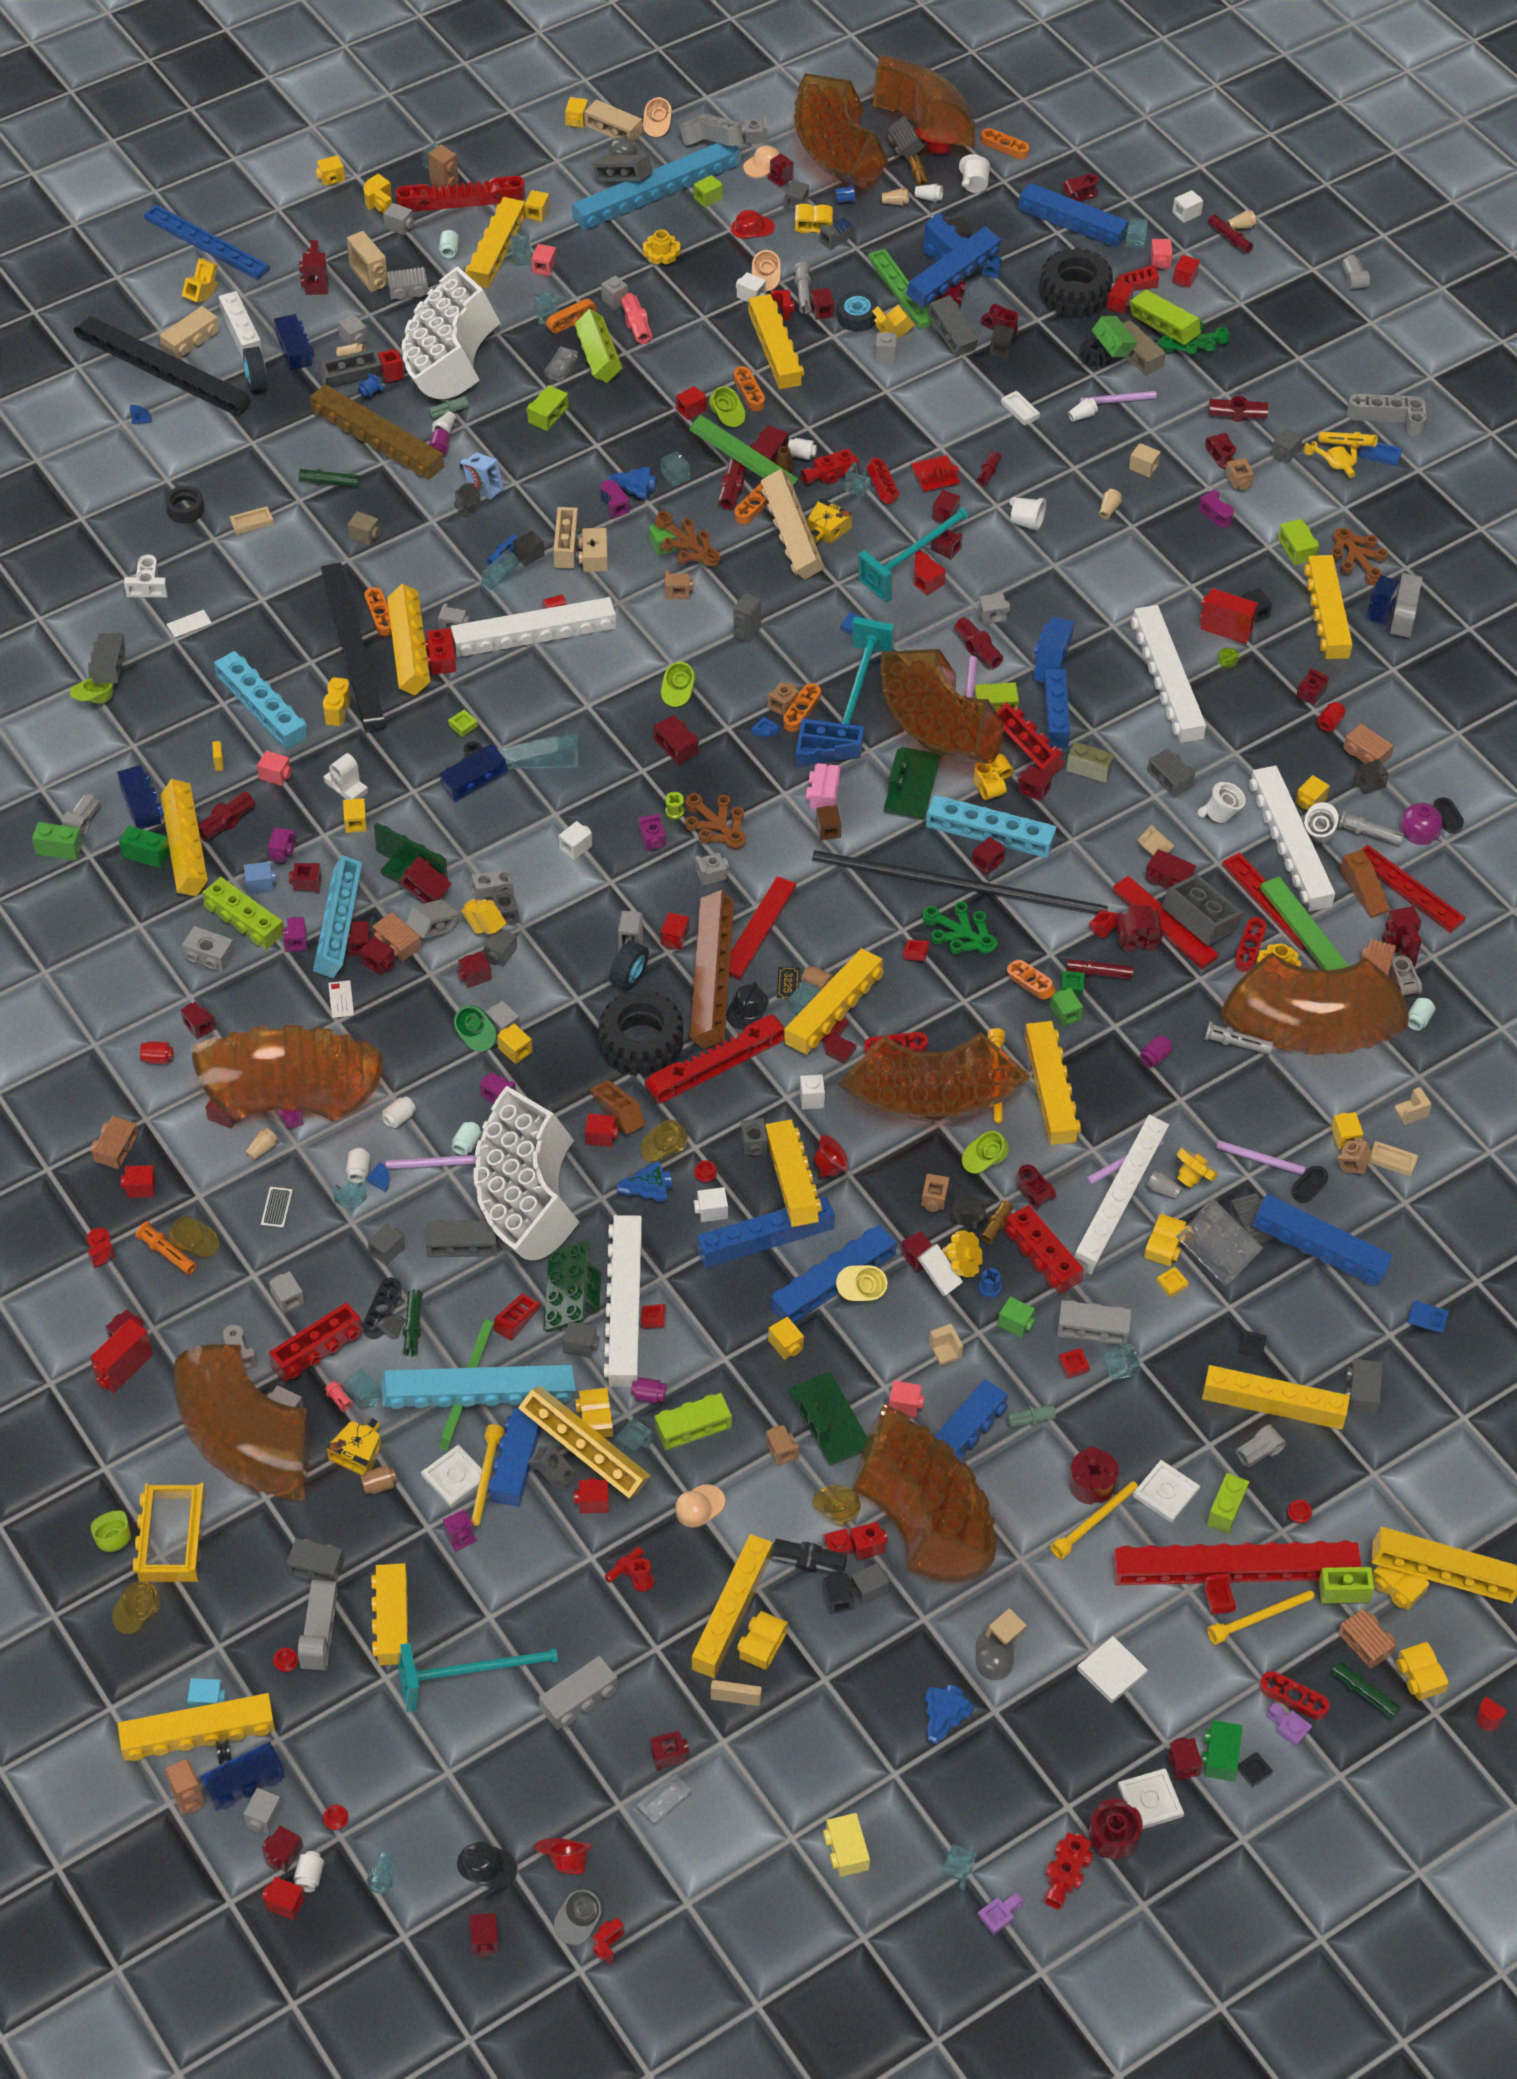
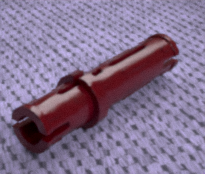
M1216 214L1210 216L1208 224L1229 239L1233 246L1239 247L1246 254L1252 251L1253 243L1248 241L1240 231L1234 230Z
M1068 958L1066 971L1084 973L1089 977L1091 975L1132 980L1133 966L1092 962V959L1084 961Z

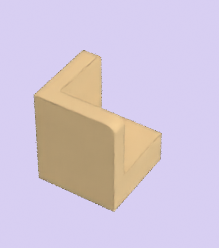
M1138 444L1130 456L1129 469L1150 478L1159 466L1161 452L1144 444Z
M1152 824L1138 838V842L1153 856L1158 849L1169 853L1174 847L1173 843Z
M1419 1087L1412 1091L1409 1101L1395 1105V1111L1403 1124L1407 1125L1428 1117L1432 1104L1422 1088Z
M952 1324L930 1331L929 1345L940 1365L962 1358L963 1345Z
M1009 1608L988 1626L985 1636L989 1639L995 1635L1006 1645L1012 1639L1017 1641L1023 1635L1027 1625Z

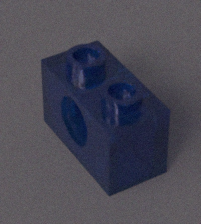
M1380 575L1372 590L1366 619L1386 625L1394 610L1400 581Z

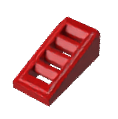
M1151 265L1117 276V280L1124 283L1128 281L1130 285L1134 286V290L1158 288L1159 275L1156 266Z
M521 1293L494 1318L493 1330L508 1340L514 1339L538 1311L541 1303ZM522 1304V1305L528 1307L529 1309L527 1310V1309H525L524 1307H522V1306H520V1305Z

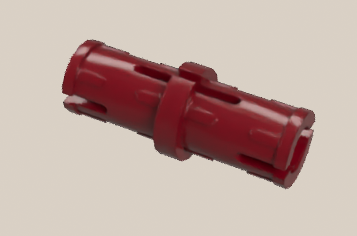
M991 451L987 461L982 464L981 472L976 480L980 486L982 484L987 486L992 475L996 473L997 465L1001 460L999 452Z

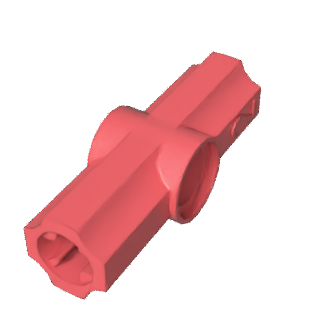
M632 293L625 294L621 298V305L625 312L627 327L632 330L636 342H639L641 345L647 344L652 339V333L648 325L646 311L644 308H641L637 296Z

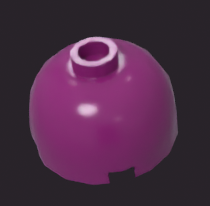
M1415 803L1403 812L1399 829L1401 833L1408 837L1407 840L1417 845H1428L1432 843V840L1440 837L1443 820L1440 812L1433 805Z

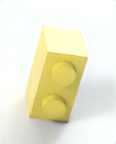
M857 1813L828 1819L826 1830H823V1837L826 1846H831L832 1853L829 1854L831 1866L833 1869L837 1868L839 1877L869 1870L870 1858Z

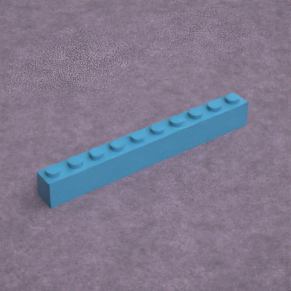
M713 144L654 169L653 173L641 181H625L572 203L573 219L583 230H587L694 185V183L710 175L715 176L741 165V150L736 145Z

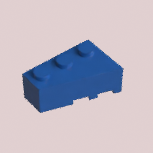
M940 212L925 223L923 252L937 261L967 240L965 236L962 238L955 232L956 227L953 225L949 226L942 219L943 215Z
M1051 616L1049 623L1044 624L1043 632L1040 633L1039 641L1036 643L1034 654L1037 655L1034 681L1044 683L1045 669H1063L1062 662L1064 657L1066 658L1071 644L1075 621Z
M802 719L796 750V767L861 757L864 726Z

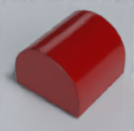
M563 594L542 600L544 609L567 605Z
M1101 910L1089 923L1091 930L1101 938L1107 937L1117 926L1116 917L1118 913Z
M1485 1697L1476 1715V1721L1482 1729L1493 1731L1502 1724L1507 1711L1488 1697Z

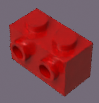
M451 628L427 631L425 645L426 652L429 651L427 660L428 667H431L432 675L456 672Z

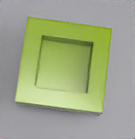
M462 710L448 720L449 726L461 737L478 727V721L465 710Z

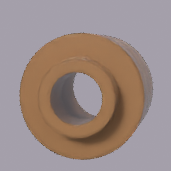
M808 966L802 974L801 981L805 983V986L820 992L834 976L816 966Z
M387 1465L367 1471L365 1475L360 1476L365 1494L372 1493L374 1495L394 1488L393 1483L397 1482L394 1469H389Z

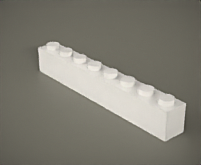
M607 597L451 626L453 646L456 657L606 631L616 628V614L611 598Z
M1158 605L1134 609L1131 627L1133 630H1136L1138 644L1142 645L1143 657L1148 661L1149 673L1154 676L1155 688L1160 691L1161 703L1166 706L1167 718L1172 721L1174 735H1177L1180 743L1204 739L1205 721Z
M1277 765L1253 770L1252 777L1249 780L1250 790L1256 795L1257 806L1261 807L1264 821L1270 826L1271 837L1276 840L1278 852L1284 857L1286 870L1290 871L1293 885L1295 888H1298L1301 903L1305 904L1308 912L1332 907L1335 897L1334 889Z
M1148 1115L1074 1255V1258L1084 1268V1272L1092 1275L1168 1129L1169 1124L1151 1115Z
M614 1215V1223L609 1224V1238H613V1244H608V1258H612V1263H608L607 1276L612 1277V1283H607V1297H611V1303H606V1317H610V1323H606L605 1336L610 1337V1343H605V1357H609V1364L604 1363V1378H609V1387H632L633 1381L638 1379L641 1216Z

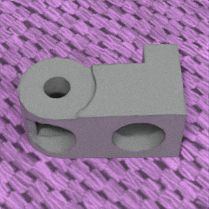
M507 871L472 874L470 889L475 900L492 897L493 893L514 890L512 880Z
M238 1325L226 1327L223 1331V1338L233 1372L238 1373L257 1367L253 1349H245L243 1329Z

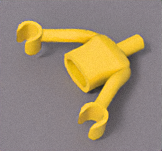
M1315 441L1311 445L1305 443L1303 448L1305 454L1313 455L1314 452H1317L1327 460L1333 469H1343L1349 478L1356 475L1352 467L1357 462V448L1353 447V445H1347L1351 447L1350 455L1342 446L1331 448L1326 452L1317 447V442Z

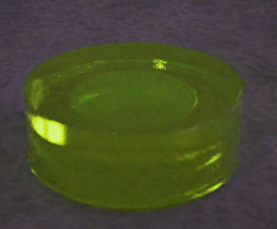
M1226 647L1219 651L1218 662L1220 665L1234 667L1238 663L1239 654L1235 649Z

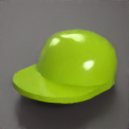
M723 386L712 392L709 397L710 409L718 415L724 425L732 428L740 426L745 420V410L735 391Z
M675 662L667 668L661 687V696L667 705L680 707L689 701L696 682L695 671L689 664Z
M89 678L73 686L69 693L75 700L103 704L112 698L113 684L93 683L92 678Z
M988 1131L980 1135L964 1150L962 1155L963 1167L970 1173L978 1174L988 1169L991 1165L1004 1162L1009 1154L1007 1139L996 1131Z
M123 1511L105 1513L96 1518L91 1524L93 1539L101 1551H118L124 1548L131 1539L128 1519Z

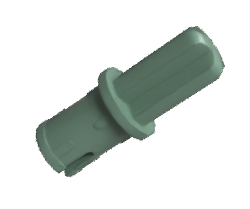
M465 396L452 401L446 400L444 404L431 407L429 412L432 418H438L446 412L454 413L467 409L468 402Z
M1052 1404L1038 1408L1030 1406L1028 1410L1009 1413L1007 1418L1011 1427L1025 1424L1036 1425V1422L1054 1420L1056 1413Z

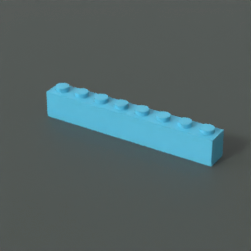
M572 1365L384 1370L381 1379L383 1405L393 1409H400L404 1406L425 1408L433 1405H438L439 1407H449L451 1405L469 1407L475 1404L494 1406L499 1403L518 1405L524 1401L532 1389L539 1386L543 1387L561 1403H566L572 1400L576 1391Z

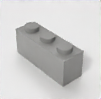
M1062 1300L1057 1336L1127 1346L1132 1310L1123 1307L1102 1306L1096 1303L1085 1304L1074 1300Z
M598 1656L539 1697V1708L557 1730L563 1726L567 1727L575 1721L578 1715L591 1711L597 1702L603 1698L611 1697L618 1688L617 1676L604 1660Z

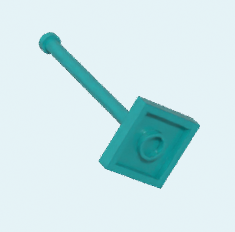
M960 508L954 516L884 566L865 550L858 554L859 581L887 603L892 599V572L890 571L960 520L967 519L968 513L964 508Z
M854 616L852 623V647L865 650L841 724L850 725L872 652L892 655L894 650L893 624Z
M400 1644L398 1672L406 1712L416 1711L419 1692L418 1684L422 1680L548 1661L557 1663L556 1648H550V1651L418 1671L414 1665L411 1644Z

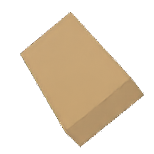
M268 506L229 517L236 535L274 525V520Z
M1375 1141L1369 1163L1411 1177L1419 1155Z
M712 1680V1700L760 1706L762 1687Z

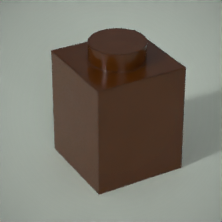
M837 805L816 808V825L820 841L841 838L842 824Z

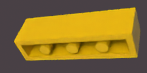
M405 1563L376 1565V1575H371L372 1590L376 1589V1597H372V1612H377V1619H372V1632L377 1634V1641L372 1642L373 1657H378L379 1666L397 1665L400 1644L408 1643V1597Z

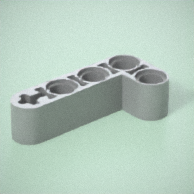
M703 114L679 125L685 145L694 144L703 139L728 146L738 145L743 142L739 122Z
M1354 394L1349 399L1347 416L1352 420L1405 422L1406 432L1409 435L1420 436L1423 433L1426 421L1425 401L1417 396Z
M1402 573L1390 631L1391 635L1410 638L1417 610L1422 576Z
M312 1580L304 1635H300L298 1644V1658L301 1669L327 1670L338 1594L337 1581Z

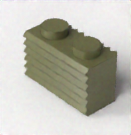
M1074 742L1068 755L1066 771L1106 783L1112 771L1114 754Z

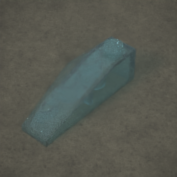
M556 733L495 750V769L579 767L578 733Z

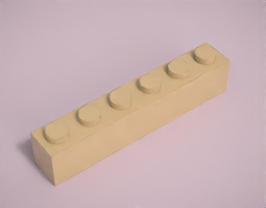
M779 469L761 480L763 485L762 493L769 501L767 506L770 512L775 516L773 522L781 532L779 537L783 544L786 545L785 553L793 563L791 564L795 575L799 574L806 580L825 567L791 479L782 469Z

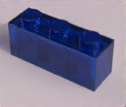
M296 314L274 318L275 334L289 370L312 366L311 358L314 357L312 346H308L309 339L307 333L303 334L304 326L302 321H298Z
M492 743L481 748L471 756L462 759L457 764L446 768L443 772L439 773V777L444 790L454 802H457L506 774L508 768L506 759Z
M142 765L117 771L119 785L135 827L146 829L162 824L160 815H163L160 802L156 803L155 801L157 799L155 788H150L149 786L152 784L149 773H144Z
M268 1742L201 1775V1780L215 1811L231 1807L236 1801L244 1797H252L257 1788L262 1789L266 1786L278 1784L285 1777V1773L271 1742Z

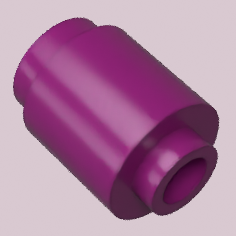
M437 429L432 433L429 442L430 446L443 453V457L448 452L451 440L449 433L444 429Z
M1156 1036L1142 1049L1140 1054L1142 1062L1150 1068L1158 1066L1173 1051L1171 1041L1165 1036Z
M638 1377L637 1381L632 1383L631 1395L635 1396L636 1401L658 1404V1402H664L667 1384L661 1383V1380Z

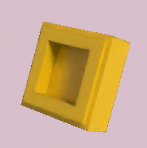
M214 741L212 744L215 771H223L221 742Z
M1176 1267L1159 1275L1156 1279V1282L1170 1298L1189 1287V1282Z

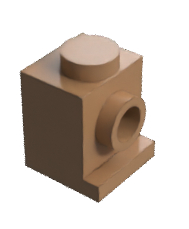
M1243 458L1227 462L1225 477L1229 479L1233 489L1246 490L1252 486L1254 473L1247 459Z
M665 571V599H689V591H693V579H689V574H669V571Z
M780 682L773 692L768 694L767 708L784 716L798 696L796 686L792 683L785 684Z
M1356 1137L1353 1141L1346 1140L1341 1155L1337 1157L1343 1173L1365 1174L1372 1152L1368 1142L1362 1138Z
M927 1174L921 1206H925L931 1212H936L939 1209L944 1210L950 1177Z
M777 1425L766 1431V1444L776 1466L798 1460L799 1446L795 1444L792 1433H787L784 1425Z

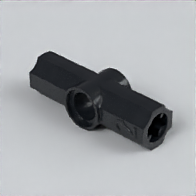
M776 1538L772 1547L771 1560L796 1565L797 1568L809 1572H817L819 1570L832 1574H843L847 1564V1554L823 1549L820 1545L810 1542H802L800 1544Z

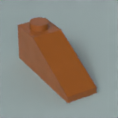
M1363 850L1344 855L1340 873L1370 918L1388 913L1390 907L1373 865Z
M607 1080L589 1089L591 1095L603 1111L609 1116H615V1125H619V1130L624 1134L634 1133L638 1128L645 1125L639 1103L611 1081Z

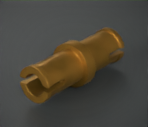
M914 154L915 161L911 155L908 158V162L910 163L911 174L915 178L917 186H922L921 183L929 185L925 175L926 170L921 164L919 155Z
M1001 1200L994 1214L989 1216L988 1224L979 1236L984 1243L992 1244L998 1232L1004 1229L1006 1218L1014 1208L1010 1202Z

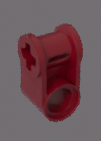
M1091 173L1071 178L1063 183L1062 190L1068 198L1079 202L1092 199L1098 195L1096 186L1099 178Z
M992 304L989 312L985 313L981 318L985 327L1001 332L1004 335L1012 336L1018 332V313L999 304Z
M1221 433L1206 438L1205 444L1208 453L1211 454L1220 468L1226 469L1227 462L1233 461V455L1236 453V447L1229 439L1228 434Z
M1025 1164L1019 1168L1016 1187L1034 1209H1039L1041 1204L1047 1200L1056 1198L1054 1187L1041 1175L1036 1167Z

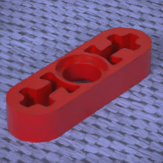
M872 458L867 465V470L877 493L883 502L894 504L899 496V492L887 465L879 458Z
M1254 917L1249 919L1235 958V967L1242 972L1251 971L1255 965L1266 931V922L1261 918ZM1259 927L1256 935L1252 934L1253 929ZM1248 941L1254 942L1256 947H1247L1245 943ZM1245 954L1249 955L1246 963L1242 962L1244 960Z
M921 1032L870 1037L864 1043V1054L870 1059L919 1055L927 1050L928 1038ZM898 1042L902 1047L893 1049L890 1047V1044Z
M1270 1671L1262 1676L1260 1690L1265 1696L1311 1719L1321 1720L1326 1717L1329 1710V1701L1325 1696L1277 1672ZM1275 1681V1686L1269 1688L1268 1683ZM1284 1685L1286 1687L1284 1689V1693L1281 1694L1280 1691L1282 1690V1687ZM1292 1690L1297 1691L1301 1694V1699L1293 1701L1288 1697L1287 1693ZM1306 1697H1308L1309 1700L1307 1701V1704L1305 1706L1303 1704L1305 1702ZM1317 1703L1321 1704V1708L1318 1711L1313 1709Z

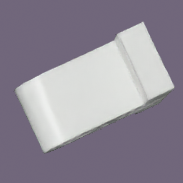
M152 555L141 556L138 560L136 577H125L126 597L167 598L166 578H159L156 558Z
M348 753L329 766L330 772L323 776L324 782L346 800L361 799L368 793V787L359 780L357 762Z

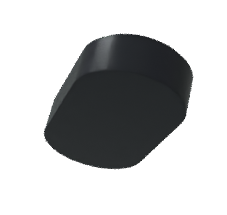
M1437 798L1433 806L1437 808L1442 816V828L1448 833H1459L1463 829L1464 819L1457 807L1449 798Z
M1321 1166L1308 1168L1293 1184L1291 1194L1294 1200L1300 1203L1310 1202L1327 1184L1328 1172Z

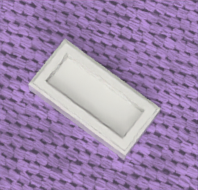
M1018 391L1001 398V404L1024 426L1040 418V413Z
M938 1244L933 1245L917 1258L942 1296H946L963 1282L952 1270L950 1262Z

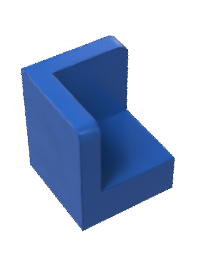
M1414 1300L1408 1323L1443 1333L1449 1311Z

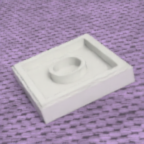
M458 1444L421 1472V1476L453 1508L478 1489L482 1469Z
M1160 1460L1134 1491L1133 1497L1173 1523L1199 1492L1200 1485Z
M1114 1636L1077 1666V1670L1111 1703L1115 1702L1148 1672V1669Z
M1166 1768L1118 1782L1117 1786L1122 1799L1140 1812L1143 1821L1142 1829L1184 1816Z

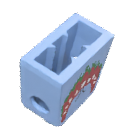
M475 453L470 458L463 459L460 462L459 467L465 472L467 484L487 499H492L504 490L497 459Z

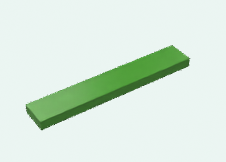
M886 249L868 254V260L915 323L916 327L920 330L934 325L927 314L929 310L927 306L921 308L906 295L909 281Z
M702 415L690 426V431L762 478H766L777 470L782 469L790 477L793 487L797 483V477Z
M1276 877L1262 883L1260 887L1262 892L1329 979L1333 980L1349 973L1350 967L1283 880L1280 877Z
M484 1320L467 1368H478L493 1326V1321ZM453 1405L439 1443V1449L448 1450L463 1405Z

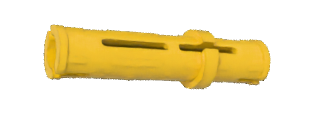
M1321 431L1318 440L1320 444L1353 445L1355 448L1360 446L1376 447L1378 436L1375 434H1361V432ZM1333 437L1344 438V440L1333 439ZM1352 439H1363V441H1356Z

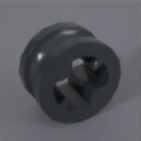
M477 741L467 742L464 746L465 759L470 762L479 761L483 756L482 745Z
M226 1739L224 1743L216 1741L219 1764H223L224 1760L232 1762L229 1740Z

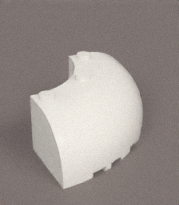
M458 266L439 281L440 285L435 290L430 289L427 293L428 297L424 302L420 301L414 310L415 315L413 319L409 320L406 325V336L402 340V358L410 377L424 394L436 399L455 397L480 381L473 366L476 351L485 337L501 324L483 289Z
M506 1086L492 1106L491 1110L493 1112L488 1122H484L481 1140L477 1142L474 1184L477 1188L479 1206L487 1222L498 1237L524 1259L538 1260L558 1249L579 1224L578 1219L562 1201L558 1186L562 1161L574 1139L552 1112Z

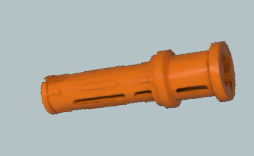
M149 1221L144 1222L137 1229L135 1237L147 1243L150 1250L160 1252L170 1262L185 1272L186 1275H191L196 1270L197 1264L169 1243L166 1235L156 1231Z

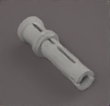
M799 262L793 267V272L796 274L794 283L798 287L799 311L803 313L804 307L805 314L811 311L809 285L811 284V277L809 276L810 266L806 262Z
M1344 810L1338 825L1339 829L1343 827L1355 831L1357 835L1361 833L1367 834L1400 846L1404 833L1366 821V818L1363 816L1357 817L1348 814L1346 810Z
M1211 1021L1209 1022L1204 1039L1206 1041L1211 1039L1221 1042L1224 1046L1229 1044L1267 1055H1270L1273 1045L1272 1041L1238 1033L1229 1026L1224 1028L1214 1025Z

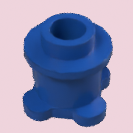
M1000 256L991 257L982 266L981 275L983 277H999L1000 273L998 270H1000L1002 264Z
M369 373L367 375L368 379L359 382L358 391L363 397L370 399L372 394L378 390L382 392L384 388L377 376Z

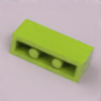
M722 1393L707 1395L702 1400L693 1403L687 1402L681 1405V1407L664 1410L655 1415V1429L665 1451L732 1428V1415Z

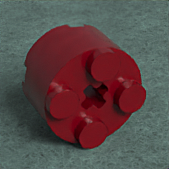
M1138 905L1127 908L1128 912L1123 915L1122 912L1117 915L1116 924L1119 941L1125 952H1133L1141 948H1145L1147 951L1157 949L1158 943L1163 938L1157 909L1153 911L1151 906Z
M1093 1446L1079 1452L1073 1458L1070 1466L1068 1482L1071 1494L1084 1504L1092 1505V1503L1100 1502L1101 1504L1107 1502L1116 1490L1119 1474L1118 1463L1109 1453Z
M1108 1799L1098 1806L1091 1818L1089 1840L1100 1857L1122 1859L1136 1851L1143 1827L1140 1812L1122 1799Z

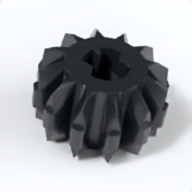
M1092 337L1091 340L1085 339V342L1081 343L1079 360L1082 361V365H1088L1089 368L1095 367L1097 369L1098 366L1104 367L1106 363H1109L1111 355L1099 339Z

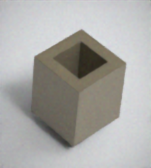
M358 511L348 523L349 538L367 545H371L381 532L378 518Z

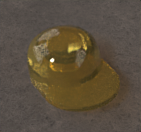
M672 1119L660 1123L642 1141L641 1154L643 1158L649 1162H657L668 1154L682 1151L688 1140L686 1129L682 1124Z
M181 1217L169 1229V1241L173 1247L180 1251H190L201 1257H210L218 1250L219 1240L216 1233L210 1227L194 1218Z
M842 1485L827 1486L820 1490L812 1500L813 1507L816 1510L827 1514L832 1521L838 1524L852 1521L861 1510V1502L856 1491Z
M134 1582L125 1589L116 1603L112 1614L114 1626L118 1631L124 1634L135 1633L141 1628L146 1619L158 1610L160 1595L156 1588L147 1582Z

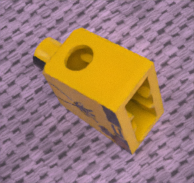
M820 498L807 520L815 544L819 540L833 543L852 528V513Z
M371 1417L366 1420L363 1426L354 1421L349 1422L327 1446L328 1460L360 1475H365V1472L372 1470L382 1446L381 1435L376 1432L380 1427V1423Z

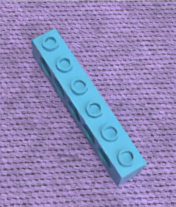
M233 651L214 662L216 676L286 750L307 738V724L304 719L299 718L293 708L283 702L281 695L275 693L271 689L270 684L260 678L257 670L252 669L243 656L240 657Z
M938 795L933 796L926 819V827L983 842L988 837H991L995 841H999L1006 848L1048 858L1050 855L1057 827L1048 823L1030 820Z
M344 855L341 856L332 871L313 972L330 978H334L343 965L362 862Z

